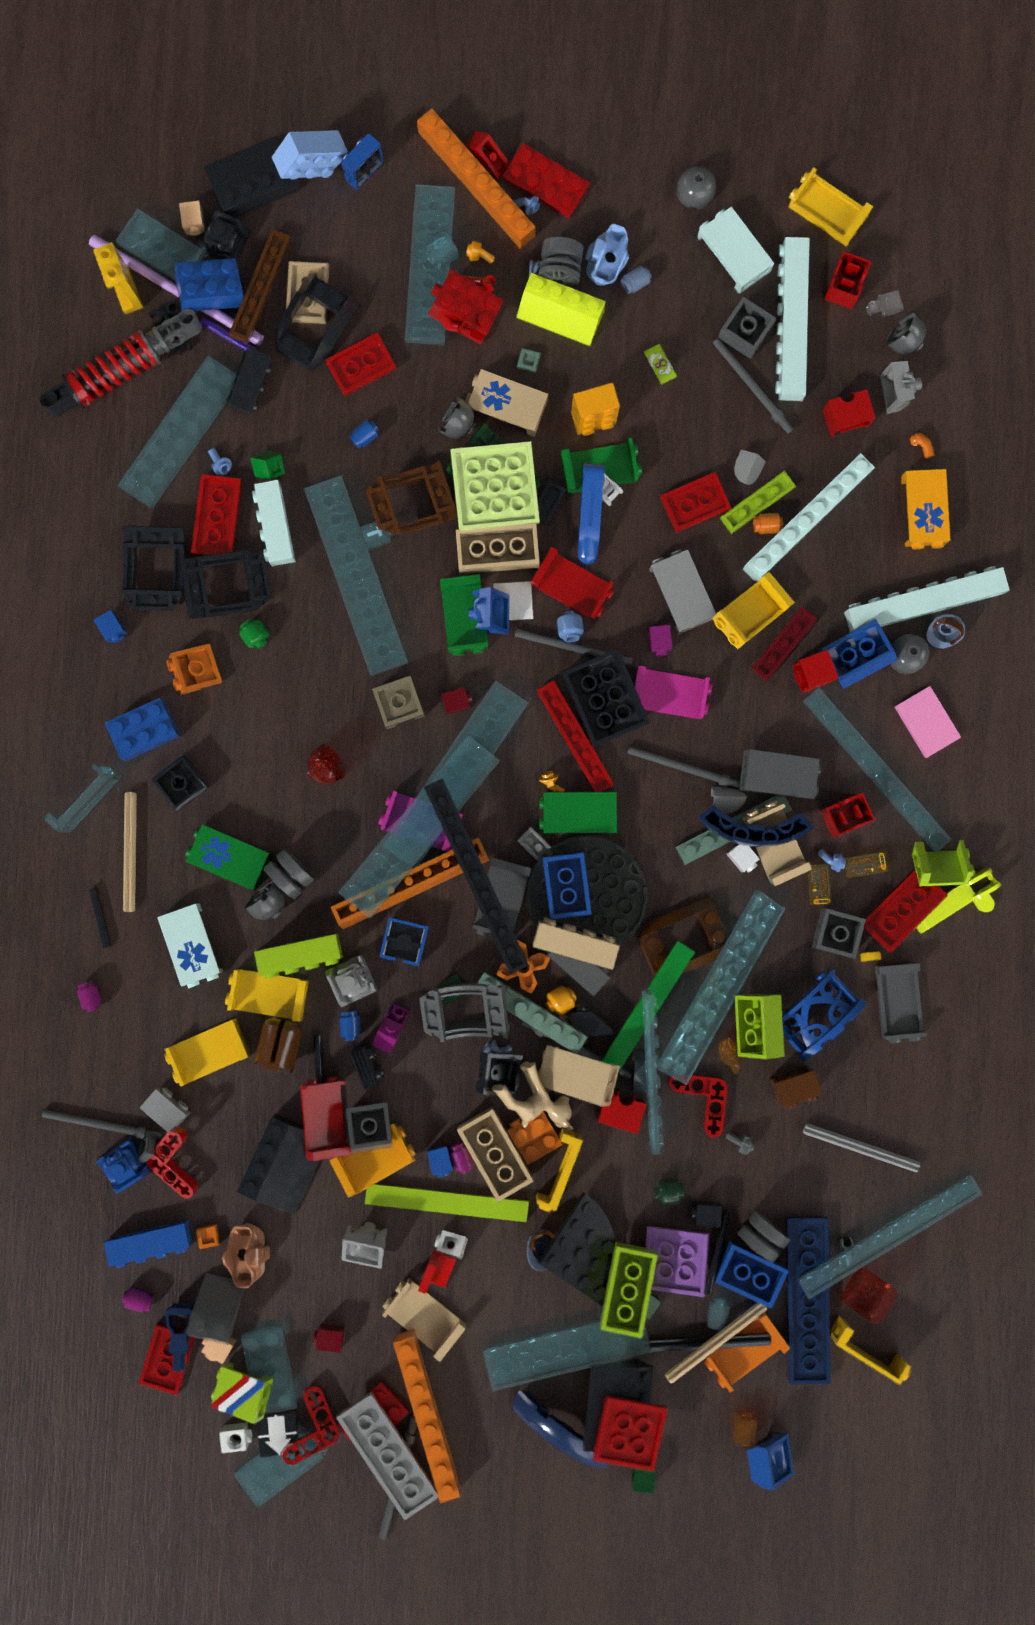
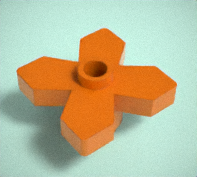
M517 940L527 960V968L509 974L505 963H502L497 971V975L505 980L519 976L521 988L532 993L537 985L533 971L545 969L550 961V957L541 952L528 957L526 944Z

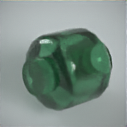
M677 1178L659 1180L658 1187H654L655 1200L659 1199L662 1206L680 1204L681 1199H684L683 1183H679Z

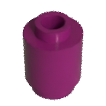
M93 981L78 985L79 991H77L82 1010L87 1009V1012H92L100 1009L99 1005L102 1004L97 985H94Z
M459 1142L449 1147L451 1151L449 1154L456 1172L461 1171L464 1174L473 1170L472 1166L475 1165V1162L464 1142Z
M130 1287L129 1291L125 1290L121 1303H125L124 1308L142 1313L144 1311L149 1312L154 1295L149 1294L150 1292Z

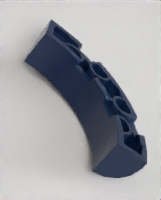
M715 805L698 817V820L705 827L723 839L751 847H772L786 844L814 829V826L801 812L787 821L767 827L764 825L738 823L721 812Z
M523 1390L518 1391L513 1402L514 1412L536 1433L563 1453L585 1465L600 1469L609 1465L608 1463L594 1461L592 1458L594 1452L583 1450L584 1437L575 1432L564 1421L559 1420L554 1415H548L549 1409L532 1393Z

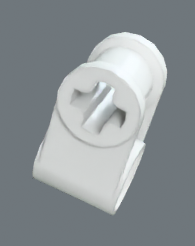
M604 473L602 501L610 507L612 505L611 502L618 494H622L623 490Z

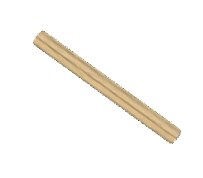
M126 792L124 800V912L135 911L137 794L135 792Z
M757 1302L665 1374L667 1380L670 1383L675 1382L767 1310V1307Z

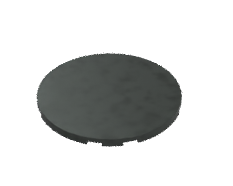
M594 835L570 837L551 846L534 865L527 884V906L535 928H537L539 919L544 920V917L550 918L542 857L583 852L592 914L553 920H556V924L561 926L564 923L574 925L578 931L583 932V929L592 930L599 937H602L603 934L615 937L614 939H616L619 947L623 945L639 928L647 907L648 893L646 880L636 859L618 843Z

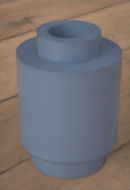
M640 265L624 275V278L621 280L622 287L627 294L635 293L650 283L651 273L647 267L643 268Z

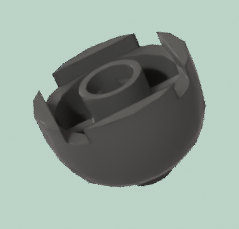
M692 166L686 169L681 174L677 183V196L680 202L688 208L702 209L713 201L716 192V179L713 173L702 166Z
M911 313L898 322L900 324L897 330L893 328L886 339V344L896 353L909 354L913 351L917 352L924 345L923 341L927 332L925 323L918 315Z
M460 397L456 398L457 403L454 401L451 403L442 419L445 422L444 426H439L438 432L453 439H459L466 433L470 434L475 427V423H473L474 410L469 403Z
M901 635L891 643L898 660L890 665L897 672L906 675L916 673L928 662L930 655L929 646L919 635Z
M270 881L258 890L260 892L255 897L252 895L244 906L251 916L259 920H268L271 917L275 919L283 912L281 908L285 903L284 893L273 881Z

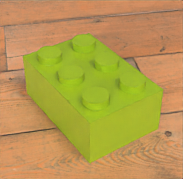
M735 995L738 1057L759 1059L784 1057L781 995Z

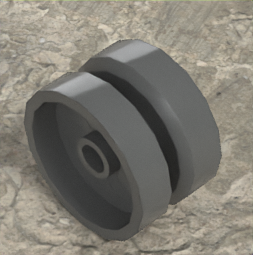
M283 848L277 854V859L283 867L277 862L270 861L263 869L282 891L292 899H296L302 893V888L296 880L303 886L308 887L315 878L292 853Z
M755 1210L748 1219L757 1230L755 1231L748 1225H743L737 1234L756 1253L774 1263L780 1254L771 1243L773 1242L780 1248H785L791 1239Z

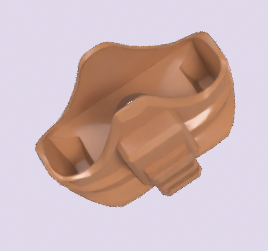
M250 1223L235 1226L232 1229L228 1245L222 1255L223 1264L228 1268L233 1283L237 1288H249L265 1272V1261L270 1258V1247L265 1245L263 1231ZM240 1249L246 1250L245 1260L240 1259L238 1255Z

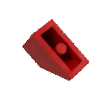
M476 131L465 144L466 148L486 171L496 179H499L510 164L488 133Z

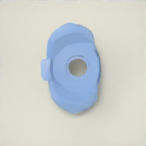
M612 224L605 233L601 234L595 242L590 244L585 257L588 260L587 276L597 285H607L615 282L618 274L629 259L627 249L628 237L624 227ZM606 253H613L616 257L615 262H607L605 259Z

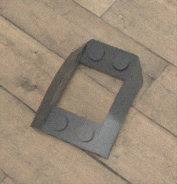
M476 983L457 984L437 988L420 996L424 1032L430 1036L434 1034L440 1038L441 1042L452 1038L468 1036L492 1037L493 1035L503 1036V1039H507L511 1021H508L505 990L507 987ZM461 994L483 995L486 1019L445 1023L442 997Z

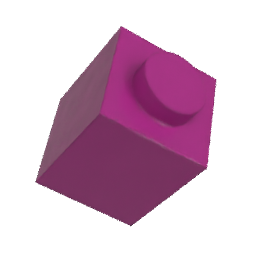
M670 625L650 627L648 634L651 654L656 653V656L668 655V652H671L673 649Z

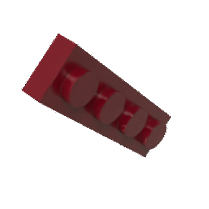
M801 607L751 670L767 682L815 623L817 618L804 607Z

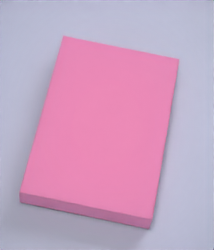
M931 686L895 706L896 711L925 758L961 738Z

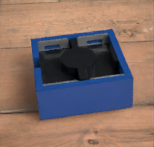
M369 133L365 137L360 138L356 147L351 152H347L341 161L342 168L345 171V180L356 190L384 163L381 144Z
M389 917L379 957L394 961L399 958L404 960L403 963L420 966L429 926Z

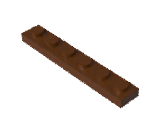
M271 230L230 329L229 336L231 338L249 344L290 244V235Z

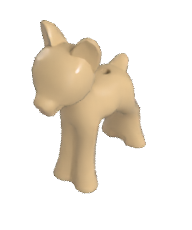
M526 1061L520 1065L533 1092V1095L525 1102L516 1101L505 1085L497 1084L491 1088L508 1109L515 1110L523 1120L522 1125L524 1128L527 1127L529 1121L534 1120L543 1111H547L550 1119L557 1127L573 1130L569 1122L572 1116L569 1098L565 1095H560L556 1101L552 1102L540 1081L535 1063Z

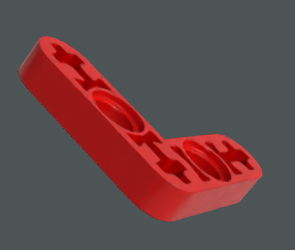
M684 1073L671 1074L668 1078V1085L674 1092L707 1096L704 1131L710 1137L720 1136L724 1124L727 1096L726 1082L719 1077ZM676 1077H679L680 1081L687 1082L686 1078H689V1089H685L686 1085L682 1084L675 1088L672 1080L675 1081ZM696 1079H700L703 1082V1087L700 1090L692 1088V1082ZM717 1082L723 1086L722 1089L718 1090V1096H722V1099L711 1098V1095L715 1096L716 1094L712 1086L716 1085ZM713 1102H719L721 1105V1109L717 1113L710 1111V1105ZM709 1115L720 1117V1120L715 1118V1125L719 1128L715 1129L714 1133H711V1130L708 1128V1126H712L713 1122Z
M175 1126L155 1147L154 1155L146 1163L181 1197L188 1199L196 1193L198 1185L192 1177L171 1160L187 1139L186 1131L181 1127ZM175 1136H177L178 1138H177V1140L174 1142L172 1139H173ZM163 1145L170 1149V1153L164 1150ZM168 1171L174 1172L176 1178L171 1177Z
M315 1385L308 1386L304 1391L303 1397L316 1430L289 1443L283 1448L281 1456L288 1465H295L333 1445L339 1438L338 1428L324 1394ZM310 1391L318 1392L316 1399L320 1405L316 1406L312 1399H308L311 1395ZM319 1409H324L327 1413L326 1418L322 1421L316 1419V1413ZM327 1424L328 1429L334 1431L332 1439L324 1438L327 1432L324 1427L320 1429L319 1426ZM310 1438L315 1439V1448L313 1450H306L305 1442ZM300 1444L301 1449L305 1454L301 1455V1452L299 1451L294 1454L293 1460H291L289 1457L286 1458V1456L289 1454L288 1450L292 1449L293 1452L299 1450L297 1445Z

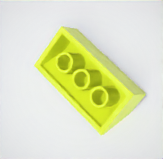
M531 273L523 292L517 318L590 346L603 315L606 301Z

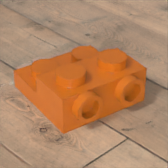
M210 644L173 652L170 654L169 660H167L168 670L170 672L173 671L176 678L173 679L174 688L176 691L179 690L181 695L222 682Z
M544 1111L534 1120L529 1121L525 1128L522 1125L523 1120H520V1118L509 1123L510 1127L507 1128L509 1135L527 1165L563 1145Z

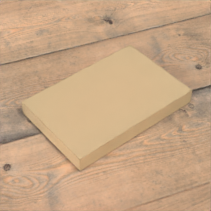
M289 261L286 309L309 274L317 273V277L328 284L329 263ZM306 297L292 322L326 324L327 309Z

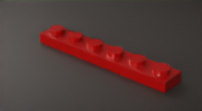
M554 680L536 690L594 792H603L613 786V781Z

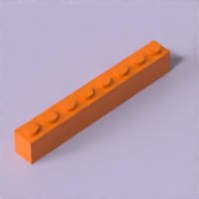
M430 109L418 119L419 134L514 243L521 249L535 237L536 227L439 115L433 109Z
M479 837L472 840L481 863L490 861ZM453 850L344 900L332 906L331 909L338 925L345 929L463 872Z
M415 1330L397 1334L394 1336V1348L440 1503L459 1498L461 1485Z

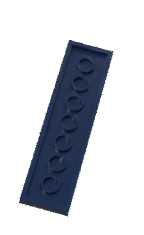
M786 1217V1235L791 1239L786 1246L787 1269L789 1270L787 1274L788 1346L790 1348L788 1350V1382L790 1385L831 1384L828 1217Z

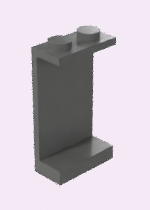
M492 858L487 876L514 932L531 868ZM478 908L473 929H477V934L488 936V933H490L489 928Z

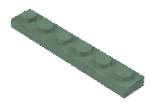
M776 795L732 819L738 823L745 824L743 817L747 816V812L753 809H763L766 807L765 804L774 800L785 804V808H783L785 813L791 811L792 808L784 795ZM708 830L675 848L684 865L731 841L723 839L711 830Z
M483 973L478 984L507 987L505 990L507 1011L575 1054L580 1052L588 1035L489 973Z

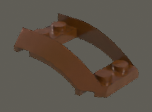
M440 461L432 465L422 466L397 474L380 475L366 490L378 530L394 534L408 533L458 518ZM425 481L436 514L409 522L397 523L387 490Z
M709 896L647 922V925L640 932L637 939L653 975L657 973L668 955L657 930L692 915L696 916L710 951L690 959L682 974L733 952V942H730L715 907L717 903Z

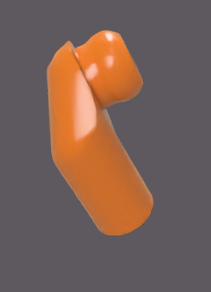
M915 433V435L910 437L912 445L916 446L919 444L922 447L925 459L935 456L931 440L922 433Z

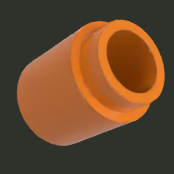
M779 513L759 514L753 517L754 532H759V534L779 533L780 529H783V517H779Z

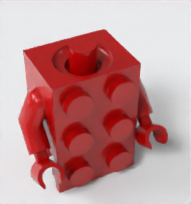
M450 270L443 285L436 283L430 293L436 296V299L428 315L441 322L447 331L460 333L481 344L485 335L488 334L504 300L491 293L494 290L491 283H497L494 276L488 275L485 278L465 276Z

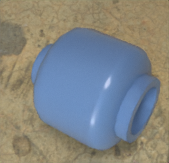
M573 611L564 612L557 619L559 637L565 642L578 641L584 633L582 617Z

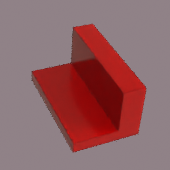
M434 1249L418 1291L426 1294L430 1283L445 1288L457 1258Z

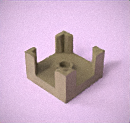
M411 676L372 689L386 729L396 727V724L413 718L416 720L425 717Z

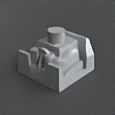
M908 361L891 362L880 375L887 414L902 410L910 404L912 399H915L914 394L917 392L916 390L922 389V380L920 377L914 378L913 372H909Z
M363 954L325 971L329 984L341 1007L379 991Z
M366 1222L359 1229L354 1228L352 1230L351 1225H348L343 1238L342 1261L381 1269L386 1246L387 1229L381 1231L375 1229L376 1225L371 1222Z

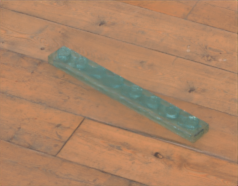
M649 989L642 990L649 1148L652 1155L660 1154V1147H663L662 1134L659 1135V1127L663 1125L662 1116L658 1114V1108H661L662 1103L661 1096L657 1093V1088L661 1087L660 1076L656 1073V1068L660 1067L659 1056H656L655 1048H659V1041L654 1031V1028H658L657 1016H654L653 1008H657L656 996H653Z

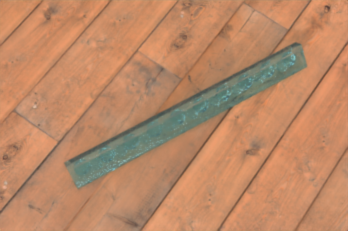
M817 688L803 700L804 704L934 853H937L952 840L820 688Z
M969 1175L797 1280L807 1298L811 1299L982 1195V1192L973 1176Z

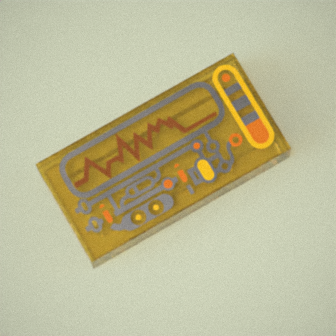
M885 852L847 857L845 864L846 877L851 878L888 872Z
M829 864L810 865L812 870L808 871L810 905L831 904Z

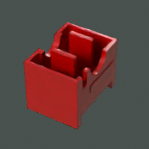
M843 251L837 262L824 300L852 309L859 298L863 282L872 261Z
M867 389L856 393L851 392L849 402L843 401L838 396L828 400L823 408V413L831 438L835 437L838 431L843 433L863 426L867 428L875 420L876 417Z
M828 650L801 659L792 666L796 682L800 685L803 694L831 684L839 678Z
M863 792L820 810L832 837H839L844 833L875 821Z
M620 1090L613 1091L610 1106H600L598 1122L638 1134L646 1108L645 1101L639 1099V1102L635 1101L636 1094H633L630 1101L621 1102L619 1100Z

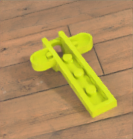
M983 868L977 873L974 871V875L971 876L968 885H957L946 892L948 897L917 927L919 933H924L972 901L981 912L992 911L995 903L989 893L998 889L1001 883L993 877L991 868ZM987 876L991 883L974 893L970 885Z

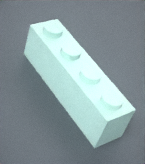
M278 480L254 484L255 491H252L254 502L258 503L259 510L256 511L258 522L262 523L263 530H260L262 542L266 544V549H263L265 560L269 561L271 566L296 562L281 484Z

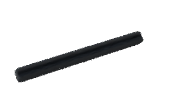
M769 1333L736 1334L719 1348L771 1345V1335ZM713 1336L650 1339L649 1350L656 1352L698 1349Z

